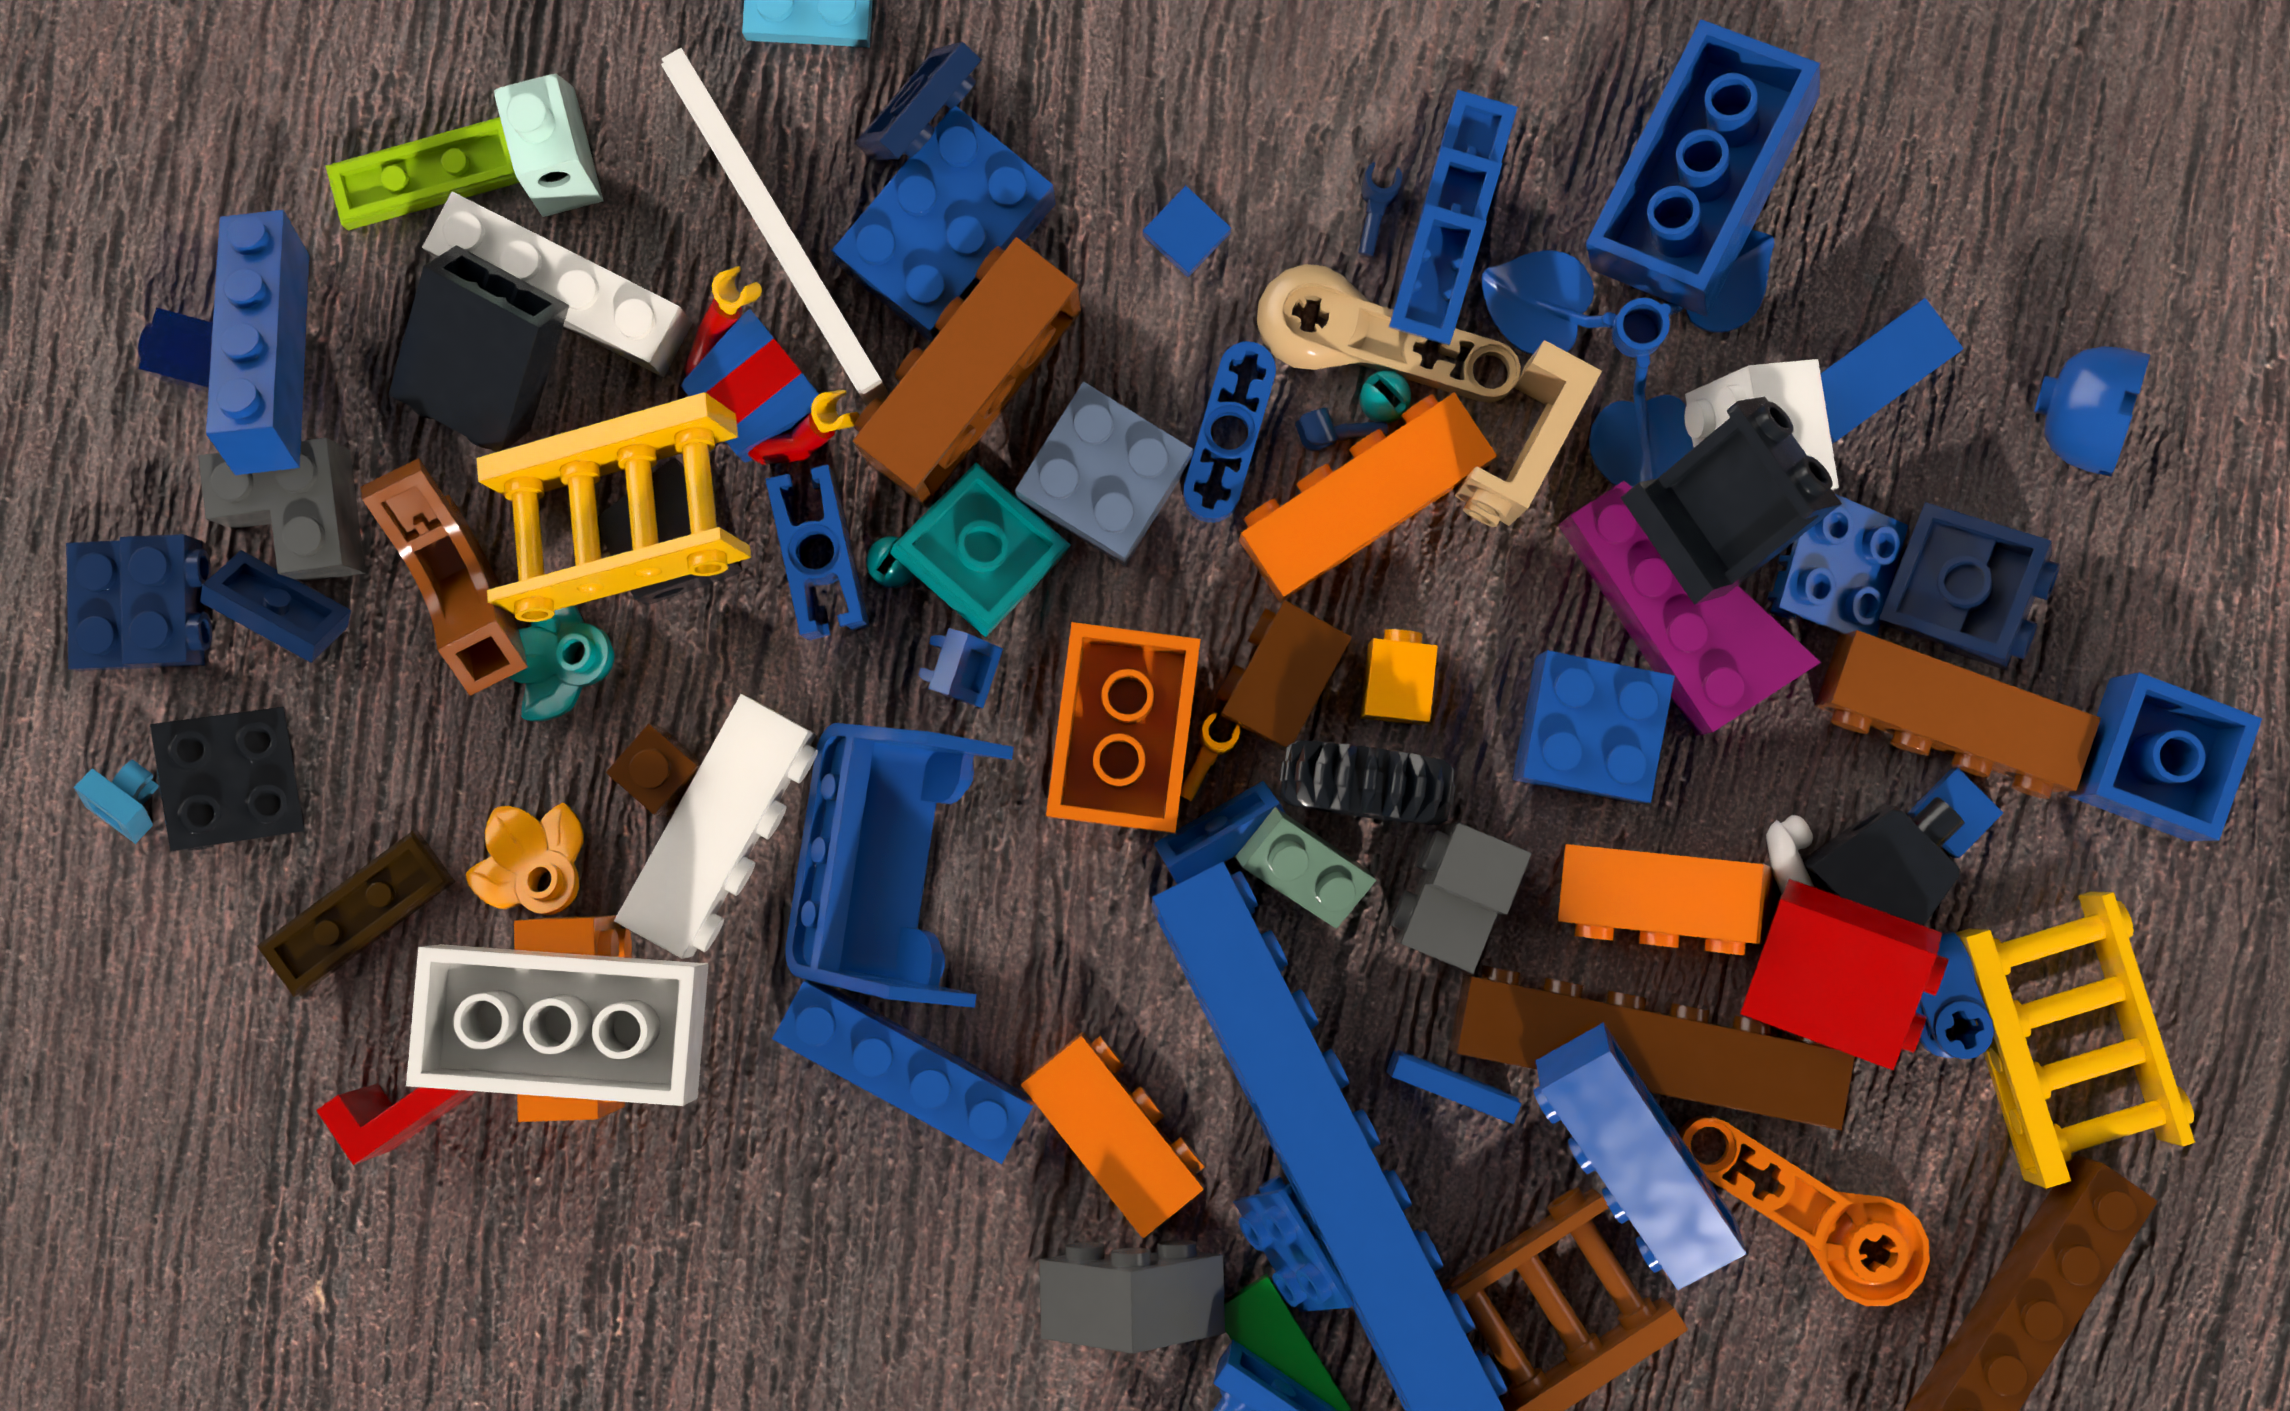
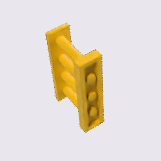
M704 392L476 458L478 482L504 495L507 500L512 501L519 579L518 582L487 590L488 603L514 614L515 618L520 621H544L552 618L555 615V610L689 574L696 576L717 575L725 572L728 569V564L751 558L750 545L724 529L717 527L709 452L715 448V444L738 438L736 414ZM683 454L691 535L659 543L651 468L656 466L657 460ZM625 470L633 550L601 559L594 484L600 481V476ZM568 486L575 566L545 574L538 500L543 498L544 492Z
M2087 892L2080 894L2078 897L2084 912V918L2006 942L1993 938L1991 930L1969 928L1955 933L1969 954L1977 986L1993 1022L1994 1035L1992 1043L1983 1054L2023 1179L2046 1189L2071 1181L2065 1162L2070 1161L2071 1153L2151 1128L2154 1129L2157 1140L2179 1146L2195 1143L2189 1125L2194 1121L2193 1107L2186 1092L2176 1085L2129 940L2134 932L2133 923L2127 908L2121 901L2116 900L2114 892ZM2088 943H2094L2105 979L2021 1004L2016 999L2013 1000L2006 979V975L2011 973V967ZM2114 1005L2125 1041L2041 1066L2036 1061L2033 1062L2026 1041V1037L2031 1035V1029L2104 1006ZM2134 1067L2145 1103L2061 1128L2056 1123L2053 1124L2045 1101L2051 1097V1091L2124 1068Z

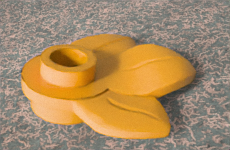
M565 803L553 807L545 814L541 821L518 807L500 806L495 808L485 828L486 848L491 856L477 863L466 872L468 885L474 894L485 903L498 909H508L523 905L527 910L536 914L552 915L567 908L575 900L579 890V877L574 862L584 843V833L577 815ZM549 871L551 883L546 890L539 892L538 882L541 876Z

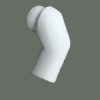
M1797 815L1789 816L1782 823L1776 820L1770 826L1766 834L1773 877L1781 894H1783L1789 879L1814 887L1798 852L1799 849L1807 848L1812 843L1813 835L1809 826L1802 817Z

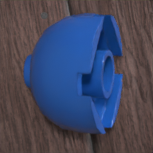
M2101 346L2083 350L2068 359L2058 378L2045 375L2034 413L2047 415L2044 436L2051 450L2066 463L2082 470L2112 476L2133 416L2132 412L2137 395L2142 387L2150 354L2125 348Z

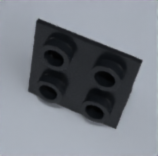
M284 707L150 724L170 852L186 849L188 851H197L215 847L214 845L304 831Z

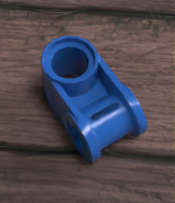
M1948 931L1942 933L1937 954L1949 959L1936 996L1923 992L1916 1013L1927 1016L1919 1040L1924 1048L1935 1056L1959 1059L1976 1058L1983 1054L1992 1043L1994 1035L1993 1022L1977 986L1969 954L1955 932ZM1954 1019H1961L1964 1023V1030L1956 1034V1040H1948L1945 1030L1954 1025Z

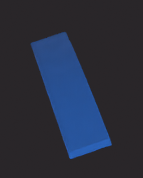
M1457 90L1388 328L1442 344H1451L1487 223V214L1503 164L1501 162L1517 112V106Z

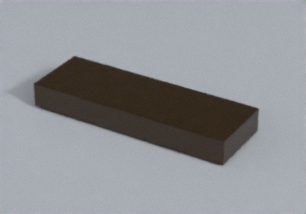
M411 831L257 945V947L292 996L300 997L455 883V880L420 832Z

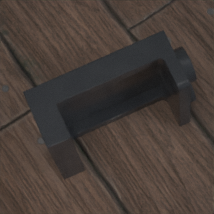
M1765 396L1740 400L1727 409L1730 418L1659 478L1639 482L1621 497L1694 605L1728 594L1842 504L1831 489L1833 481L1827 469L1817 459L1805 453L1792 435L1794 427L1788 415L1777 404L1768 401Z

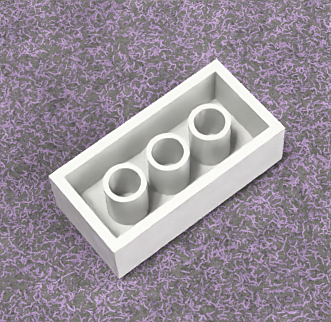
M442 944L418 947L406 1086L684 1106L698 1098L708 963Z

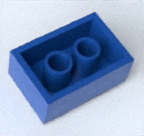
M955 106L937 124L928 142L905 162L831 251L839 267L928 341L932 342L940 332L935 328V324L948 304L958 296L965 301L979 284L980 280L975 275L988 254L997 246L1006 250L1015 237L1025 242L1056 205L1054 187L1045 177L959 107Z

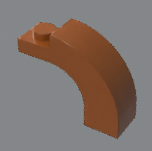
M418 458L361 486L363 502L401 555L421 591L432 619L438 652L467 693L471 696L528 668L523 643L513 614L488 603L487 590L500 587V584L481 546L451 496L443 495L421 460Z

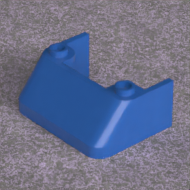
M844 723L831 724L824 730L816 748L818 753L814 760L785 947L786 962L790 972L798 978L884 999L975 1008L976 994L939 986L940 978L945 968L944 952L934 933L917 928L936 804H953L969 789L974 777V756L1012 760L1014 747L929 731Z

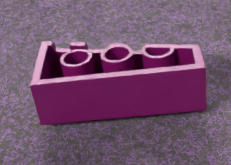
M1623 481L1571 514L1558 525L1652 670L1675 675L1671 699L1696 736L1716 731L1821 663L1739 586L1735 587L1725 596L1694 605L1622 501L1621 497L1632 488L1627 482Z

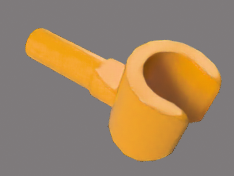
M1218 713L1209 715L1204 721L1199 732V742L1202 747L1181 787V796L1190 801L1193 800L1218 755L1230 752L1240 735V727L1237 724L1229 741L1224 743L1214 741L1209 735V727H1211Z

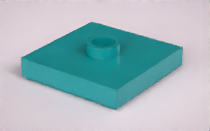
M976 462L893 545L890 554L984 637H987L1060 561L1071 545Z

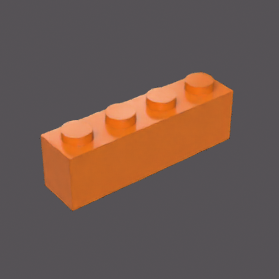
M1455 392L1438 402L1434 394L1425 397L1401 415L1407 424L1387 437L1381 429L1372 432L1349 449L1354 459L1334 472L1328 463L1322 465L1296 484L1301 491L1299 495L1282 506L1273 498L1256 508L1243 519L1249 528L1241 532L1239 542L1280 603L1459 486L1475 467L1485 469L1493 462L1497 454Z

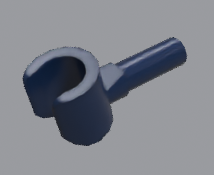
M1376 162L1371 163L1365 172L1361 194L1367 202L1365 212L1367 215L1358 253L1361 255H1374L1385 209L1396 200L1402 183V172L1399 167L1396 169L1392 186L1388 188H1380L1372 181Z
M1320 408L1303 414L1300 420L1295 423L1302 445L1312 452L1330 447L1339 441L1364 438L1378 429H1381L1386 437L1388 436V424L1383 421L1344 423L1334 426L1328 408Z

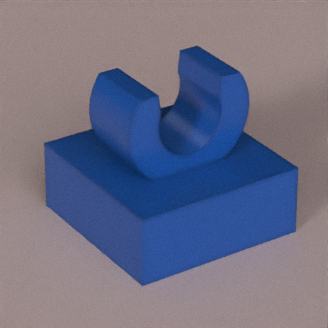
M948 628L946 637L943 635L931 636L929 644L940 648L941 652L934 671L920 668L918 675L921 679L930 683L928 689L963 703L984 708L1003 648L971 634Z

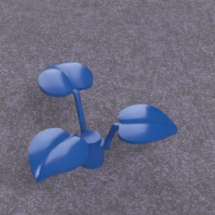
M1751 230L1708 316L1705 317L1685 308L1690 322L1695 327L1712 333L1729 332L1740 328L1755 315L1766 293L1769 264L1774 248L1773 236ZM1542 250L1531 252L1507 263L1484 270L1481 282L1487 310L1501 334L1522 352L1533 355L1544 340L1569 352L1576 341L1579 325L1585 328L1608 327L1612 329V340L1616 348L1622 354L1635 358L1634 403L1630 401H1616L1609 404L1598 414L1590 429L1589 450L1592 460L1599 472L1609 482L1616 486L1625 481L1633 488L1639 482L1657 479L1694 448L1692 437L1688 434L1685 426L1684 415L1686 405L1683 401L1673 395H1660L1646 401L1645 395L1647 372L1650 364L1649 355L1655 352L1666 338L1670 327L1669 316L1679 313L1684 309L1683 307L1673 303L1660 304L1650 298H1637L1624 305L1618 315L1611 312L1598 316L1585 315L1583 313L1589 308L1594 297L1592 278L1579 260L1559 251Z

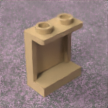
M1545 340L1541 343L1523 367L1514 388L1546 406L1505 481L1479 467H1475L1460 484L1455 497L1466 503L1463 508L1466 514L1491 527H1497L1499 521L1510 526L1529 508L1602 372L1601 370Z

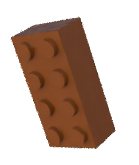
M1015 237L1006 250L997 246L988 254L975 275L980 280L979 284L965 301L958 296L948 304L935 324V328L940 331L925 351L916 347L908 354L895 373V378L900 381L884 402L878 397L871 401L854 425V428L859 433L853 442L865 460L925 508L1081 314L1078 284L1017 237Z

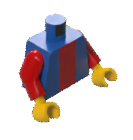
M740 266L720 272L713 280L712 293L714 299L698 326L684 366L686 378L681 387L689 397L705 392L736 414L738 438L725 442L744 463L754 460L762 465L803 461L831 439L836 430L853 427L859 414L858 412H852L839 417L836 405L838 400L847 394L846 390L842 389L819 394L752 310L749 309L742 315L743 310L741 306L754 302L761 296L762 289L758 282L751 283L745 286L740 294L735 287V278L741 270Z

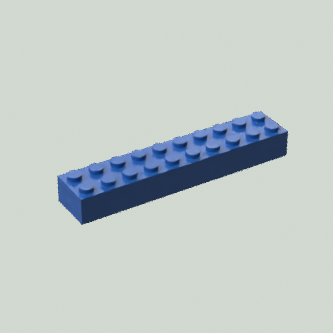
M1221 862L1153 896L1152 912L1334 1272L1353 1301L1354 1305L1352 1307L1404 1410L1505 1411L1498 1396L1508 1392L1506 1385L1491 1357L1488 1354L1484 1356L1480 1350L1474 1352L1466 1336L1467 1333L1475 1330L1474 1323L1457 1292L1452 1294L1449 1289L1443 1291L1434 1272L1444 1267L1441 1258L1425 1230L1422 1232L1418 1229L1412 1231L1403 1213V1210L1412 1206L1410 1198L1394 1169L1382 1171L1371 1149L1381 1145L1377 1133L1363 1109L1351 1112L1340 1090L1350 1084L1347 1075L1332 1049L1321 1053L1310 1031L1319 1025V1022L1302 989L1291 993L1280 972L1285 970L1284 967L1288 965V961L1271 930L1260 934L1251 916L1255 913L1254 908L1258 906V903L1243 873L1239 871L1230 875L1225 863Z

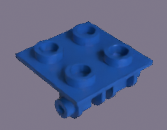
M1835 494L1842 504L1787 547L1791 549L1790 555L1779 556L1778 564L1786 567V571L1778 572L1774 589L1768 594L1767 599L1773 602L1770 613L1787 619H1795L1797 615L1842 634L1858 630L1877 637L1880 627L1879 617L1890 592L1908 525Z
M1278 1175L1258 1188L1260 1194L1237 1198L1233 1201L1242 1216L1239 1218V1226L1242 1233L1255 1249L1263 1250L1275 1270V1273L1272 1275L1274 1285L1289 1305L1297 1307L1300 1312L1350 1308L1354 1305L1334 1272L1322 1246L1319 1247L1321 1244L1316 1234L1312 1235L1309 1231V1228L1312 1226L1308 1218L1302 1219L1301 1216L1305 1212L1290 1183L1285 1185L1281 1176Z

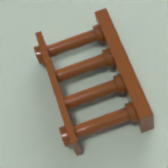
M1574 1188L1560 1195L1547 1206V1210L1551 1215L1441 1285L1443 1291L1449 1289L1452 1294L1457 1292L1471 1319L1512 1382L1509 1386L1511 1395L1500 1402L1505 1411H1565L1688 1331L1687 1326L1676 1309L1663 1297L1652 1302L1649 1297L1642 1298L1592 1220V1218L1609 1208L1604 1197L1593 1188L1585 1193H1582L1580 1188ZM1569 1233L1621 1312L1617 1317L1620 1324L1601 1337H1598L1596 1333L1588 1334L1538 1256V1253ZM1515 1268L1567 1347L1563 1352L1566 1359L1545 1373L1542 1368H1533L1484 1291V1288Z

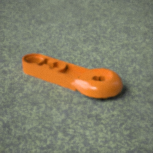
M1697 1116L1688 1120L1680 1129L1679 1135L1691 1153V1140L1699 1129L1715 1127L1723 1134L1726 1148L1723 1156L1718 1161L1703 1164L1696 1159L1708 1179L1802 1239L1829 1282L1845 1298L1864 1306H1890L1908 1298L1923 1282L1930 1263L1929 1239L1920 1220L1903 1204L1881 1196L1834 1191L1734 1126L1718 1118ZM1741 1144L1746 1145L1749 1151L1740 1159L1763 1171L1768 1168L1770 1163L1775 1167L1772 1172V1178L1779 1185L1773 1194L1763 1190L1757 1198L1754 1197L1752 1192L1754 1191L1755 1183L1734 1169L1730 1182L1722 1178V1175L1736 1163ZM1884 1235L1889 1242L1882 1246L1883 1249L1890 1252L1887 1262L1883 1265L1880 1262L1873 1261L1866 1268L1861 1260L1867 1258V1255L1859 1251L1862 1242L1865 1239L1877 1242Z

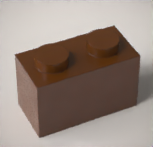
M1286 600L1283 601L1277 614L1265 608L1247 642L1258 647L1249 665L1244 669L1234 663L1216 696L1227 703L1220 716L1236 725L1238 724L1239 727L1286 752L1287 746L1295 742L1352 637Z

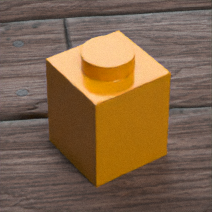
M1385 629L1384 639L1373 638L1368 643L1360 719L1422 726L1429 723L1438 645L1422 644L1423 633L1409 630Z

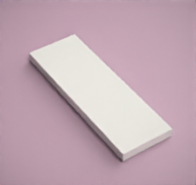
M679 48L662 58L664 63L661 64L865 405L868 406L877 397L884 402L889 393L684 51L682 48Z

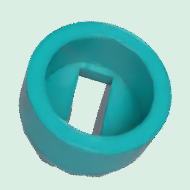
M1384 370L1372 374L1364 382L1360 392L1361 409L1369 419L1375 422L1392 423L1397 421L1407 411L1411 402V389L1408 382L1403 376L1393 371ZM1378 381H1381L1401 401L1396 408L1374 387Z
M886 536L878 539L872 544L866 557V566L871 577L878 584L887 588L902 587L908 584L915 576L897 559L888 570L886 576L877 570L892 550L893 545L900 539L897 536Z

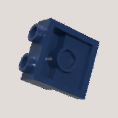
M1925 502L1880 614V624L1942 644L1945 651L2007 671L2012 656L2025 659L2033 641L2037 623L2027 620L2035 597L2048 600L2056 582L2060 564L2050 561L2052 556V540Z
M184 534L128 536L120 537V541L66 543L68 669L91 671L205 666V650L210 648L212 642V625L208 614L204 612V604L200 600L202 584L211 577V563L207 551L203 549L202 540Z

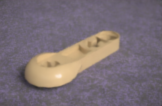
M1304 264L1283 271L1267 285L1259 300L1257 325L1262 342L1275 358L1294 368L1317 370L1358 364L1377 371H1393L1407 380L1450 393L1455 392L1456 395L1488 403L1502 400L1515 387L1520 377L1521 366L1518 356L1509 346L1499 341L1456 328L1451 344L1439 343L1438 352L1456 359L1460 353V346L1470 349L1461 366L1460 380L1450 377L1456 364L1437 360L1432 369L1422 367V355L1413 352V346L1423 347L1428 339L1388 328L1393 309L1371 303L1343 275L1326 266ZM1306 302L1319 305L1318 316L1327 320V324L1323 328L1315 324L1313 333L1301 330V319L1292 315L1294 308L1297 306L1301 311H1304ZM1486 355L1501 359L1506 365L1508 372L1505 384L1495 389L1479 385L1473 375V364L1477 359Z

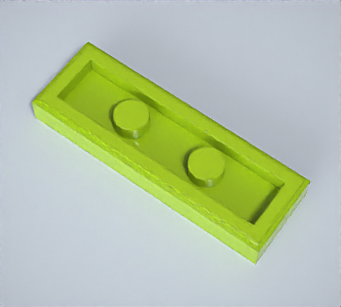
M500 117L325 166L341 225L348 231L445 204L452 191L467 198L520 183L512 166Z

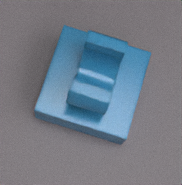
M133 759L120 769L112 782L92 768L74 786L75 791L87 809L136 844L153 826L143 804L154 794L159 786L151 780L154 777L153 774Z

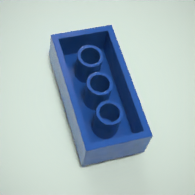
M1700 19L1586 241L1592 271L1707 317L1820 96V63Z

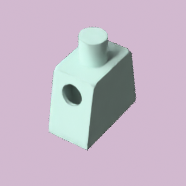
M550 74L494 90L515 175L540 214L545 217L602 202L603 197L574 87L558 74ZM551 172L568 173L565 178L558 181L547 182L546 180L547 174Z

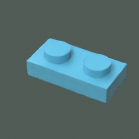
M744 0L742 33L746 41L870 47L873 0Z

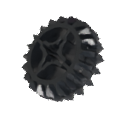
M1300 740L1287 746L1285 762H1281L1279 781H1282L1280 798L1288 805L1305 809L1402 823L1439 825L1448 821L1449 808L1454 802L1456 787L1453 784L1454 768L1443 759L1400 752L1398 750Z

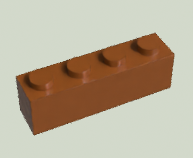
M1858 630L1839 636L1815 707L1833 713L1830 722L1841 728L1862 734H1868L1870 727L1879 729L1893 735L1891 744L1895 747L1924 756L1929 755L1930 749L1954 756L1951 766L1954 768H1959L1961 771L1981 777H1989L1991 770L2014 778L2011 786L2013 789L2042 799H2050L2052 792L2077 790L2101 717Z

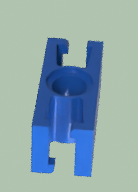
M1926 298L1820 373L1832 444L1964 349Z
M829 465L811 468L813 489H821L824 518L821 521H808L797 526L788 496L794 495L790 474L765 479L799 633L807 640L831 635L828 623L821 625L816 621L812 589L816 585H829L838 580L849 611L848 613L837 615L839 626H848L851 630L870 627L836 474ZM816 538L831 540L834 545V555L830 563L821 569L806 568L802 558L805 546Z

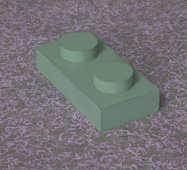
M1277 807L1271 811L1235 856L1242 868L1336 929L1376 882L1369 869Z

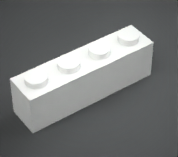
M453 191L422 246L433 258H437L457 245L565 302L570 306L563 327L662 377H665L693 324L680 306Z
M740 694L614 922L681 959L692 957L697 948L706 952L723 925L724 918L718 916L717 912L727 894L730 892L737 896L753 872L756 863L748 859L756 842L760 836L768 840L777 829L785 814L787 806L779 801L790 781L793 780L801 783L810 770L818 753L817 749L811 747L817 734L754 699Z

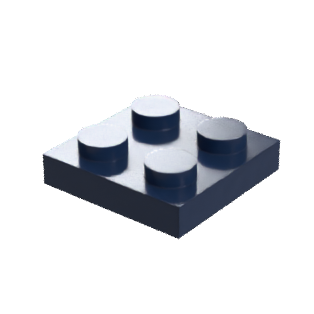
M964 42L933 49L854 144L872 160L899 159L904 153L909 158L913 157L933 135L935 128L929 122L936 113L945 105L953 109L973 88L976 80L970 73L982 59Z

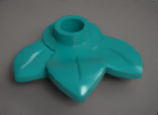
M576 605L555 610V615L552 618L531 622L532 627L518 629L528 668L508 678L515 682L526 684L521 709V717L525 720L533 722L548 721L571 711L579 698L582 688L591 686L604 679L613 667L615 656L609 637L602 629L584 623ZM583 644L585 648L584 656L580 662L575 664L576 652Z

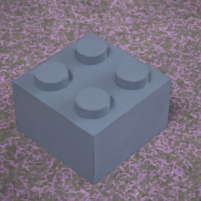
M1083 381L1016 487L1015 492L1018 499L1026 506L1121 565L1126 566L1189 466L1193 449Z

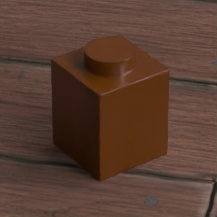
M648 723L605 773L653 815L669 817L681 802L702 761L663 727Z

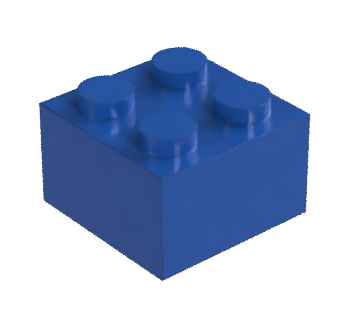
M1549 650L1535 656L1512 780L1635 805L1651 803L1675 675Z
M2140 672L2110 678L2096 715L2101 717L2078 788L2076 791H2069L2068 797L2185 841H2219L2262 718Z

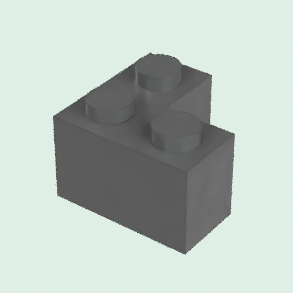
M328 438L301 441L300 468L234 475L220 453L198 455L206 519L231 529L272 524L278 574L301 582L366 573L351 452L349 449Z
M1461 823L1443 824L1440 831L1436 830L1435 833L1429 831L1415 862V867L1424 870L1414 894L1406 890L1403 892L1391 921V926L1400 929L1395 942L1464 971L1474 973L1497 914H1508L1532 853Z
M1161 1241L1157 1243V1253H1151L1149 1249L1122 1248L1112 1250L1111 1254H1105L1103 1243H1071L1065 1245L1066 1255L1039 1259L1041 1339L1134 1354L1225 1334L1223 1255L1197 1252L1195 1241Z

